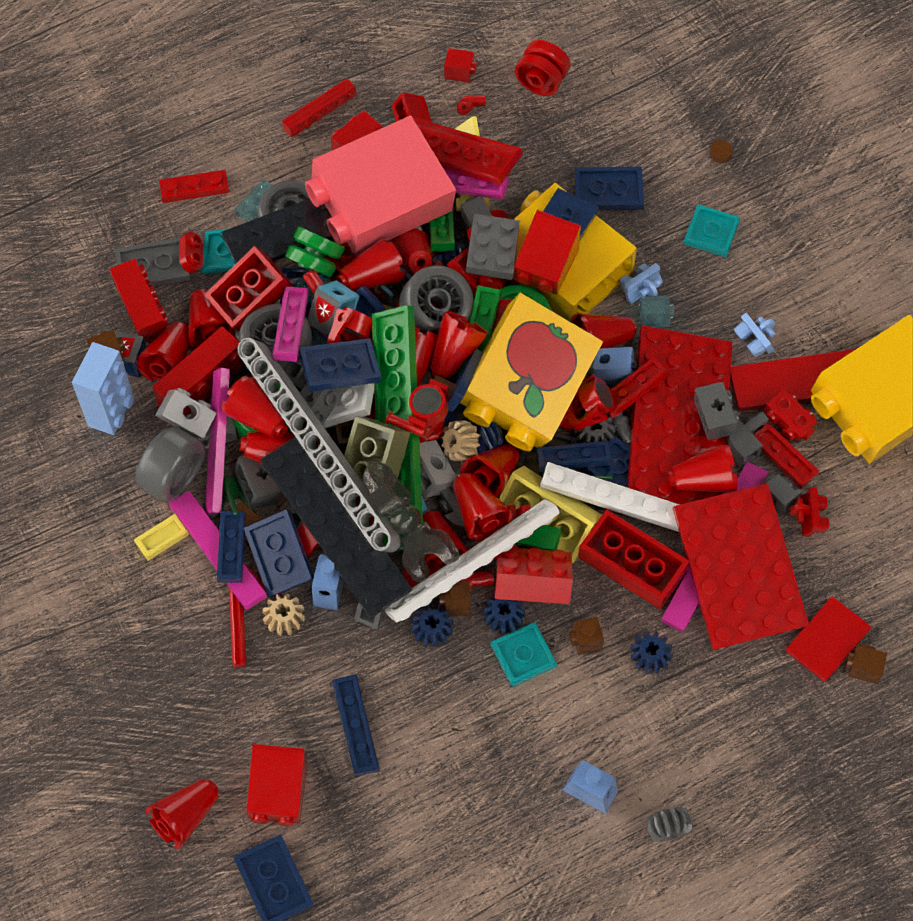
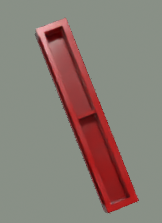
M348 78L282 120L283 130L291 138L298 135L314 122L321 120L323 116L342 106L349 99H353L356 95L355 85Z

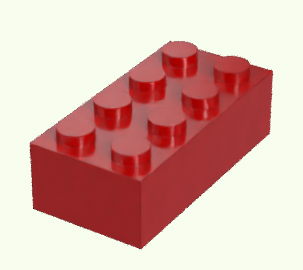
M221 326L152 386L158 409L168 390H177L178 388L191 394L190 398L196 402L202 400L208 403L212 396L213 371L227 368L230 370L229 380H231L234 376L240 375L245 369L246 365L238 354L240 341ZM185 406L183 409L184 417L191 413V409L188 406Z
M607 509L579 546L578 553L579 559L660 610L686 575L690 563L683 556Z

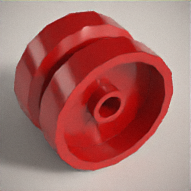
M534 40L528 44L523 57L519 59L515 66L514 73L516 79L527 90L541 96H552L558 91L562 79L566 77L570 70L571 63L567 54L557 45L549 41Z

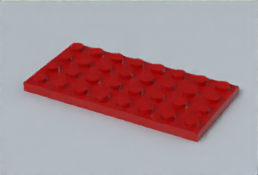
M642 325L639 332L637 369L652 357H655L668 371L669 376L634 402L627 488L679 505L722 495L723 492L676 490L674 486L669 484L668 472H671L672 466L720 445H725L727 442V436L707 440L694 402L695 388L723 382L725 389L730 390L732 342Z

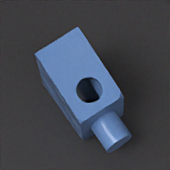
M633 347L599 349L586 374H594L604 381L608 387H615L637 369Z
M321 554L318 557L312 583L313 606L338 610L344 580L335 569L334 563L326 555ZM327 591L330 595H323L321 593Z
M583 760L575 767L563 788L564 792L604 814L607 813L618 793L616 780L613 776Z

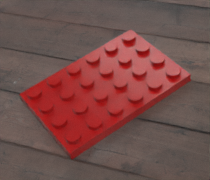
M768 483L676 505L672 508L686 558L690 561L689 569L712 651L801 629L809 625Z

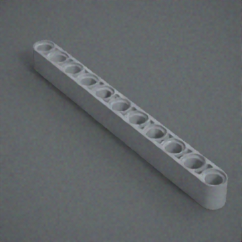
M251 338L241 340L238 345L239 356L368 542L378 551H396L401 544L398 532L278 361L273 360L271 351L263 342ZM255 346L254 353L251 355V350ZM268 365V369L264 373V367ZM280 383L281 387L277 392V385ZM293 401V402H294V406H293V409L290 411L289 406H290L291 402ZM306 420V421H307V426H306V428L303 430V426H302V425H303V422ZM320 439V446L316 449V441ZM333 457L334 463L333 466L330 468L329 461ZM344 477L347 478V484L345 487H343L342 485ZM358 496H360L361 502L357 507L356 499ZM373 515L374 524L370 526L369 519ZM385 535L388 536V543L386 546L383 545V538Z

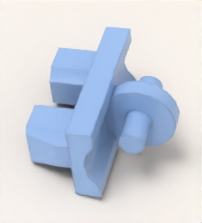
M644 263L636 270V277L631 278L626 275L620 279V286L625 292L628 303L632 304L646 295L650 298H655L658 295L656 288L663 283L659 273V265L655 263L652 266H648Z
M747 313L741 316L743 321L734 329L735 333L742 341L751 334L755 336L756 339L747 345L754 357L763 354L765 351L768 354L772 353L774 348L765 334L770 338L776 335L773 331L776 322L773 319L765 321L761 316L756 320L760 325L758 327Z

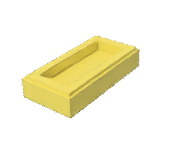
M173 514L135 538L134 542L147 561L187 537L189 533L177 515Z

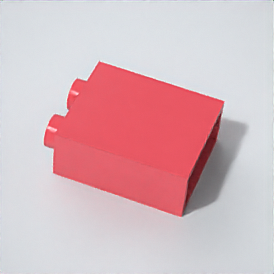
M408 116L313 159L312 178L305 182L306 191L314 206L319 207L325 204L332 216L327 219V225L334 241L338 245L347 242L355 256L364 252L380 239L387 238L386 241L451 212L456 188L412 116Z

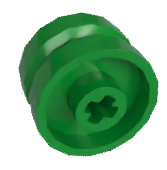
M298 226L293 237L296 241L306 246L302 249L295 245H289L285 257L298 262L297 265L303 268L315 270L317 273L320 272L332 278L336 265L324 258L328 255L335 259H340L345 247Z

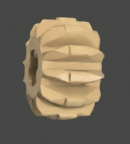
M466 420L449 422V426L444 427L445 435L441 436L443 439L441 447L445 448L444 455L449 456L450 460L466 461L469 457L476 455V447L480 446L478 443L480 435L476 433L477 426L471 425V422Z
M286 593L284 598L281 599L280 595L276 594V601L268 599L267 605L269 607H264L262 610L265 615L263 622L269 625L268 629L270 632L277 629L279 636L283 634V631H287V634L291 636V629L299 630V622H304L305 620L302 614L304 607L303 605H298L299 599L297 597L290 600V594ZM285 612L287 616L282 617L281 613Z

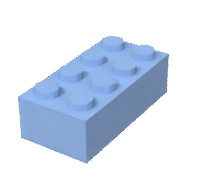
M92 342L72 381V385L88 427L114 435L117 428L122 427L125 418L124 414L127 408L130 409L132 407L134 395L120 352Z

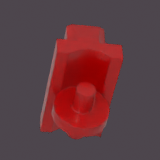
M810 487L807 493L802 494L800 498L796 499V505L789 508L790 515L797 517V522L801 523L802 536L810 537L813 533H824L830 527L829 519L819 515V511L823 512L827 509V497L818 494L817 488Z

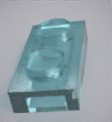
M263 179L234 209L235 214L246 222L257 219L259 200L272 184Z

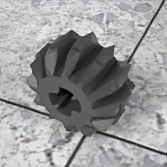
M610 417L606 421L578 431L574 429L578 443L609 442L613 439V434L615 433V427L611 425L613 422L612 418Z
M670 808L650 815L647 819V828L652 841H669L689 834L692 830V820L686 808Z

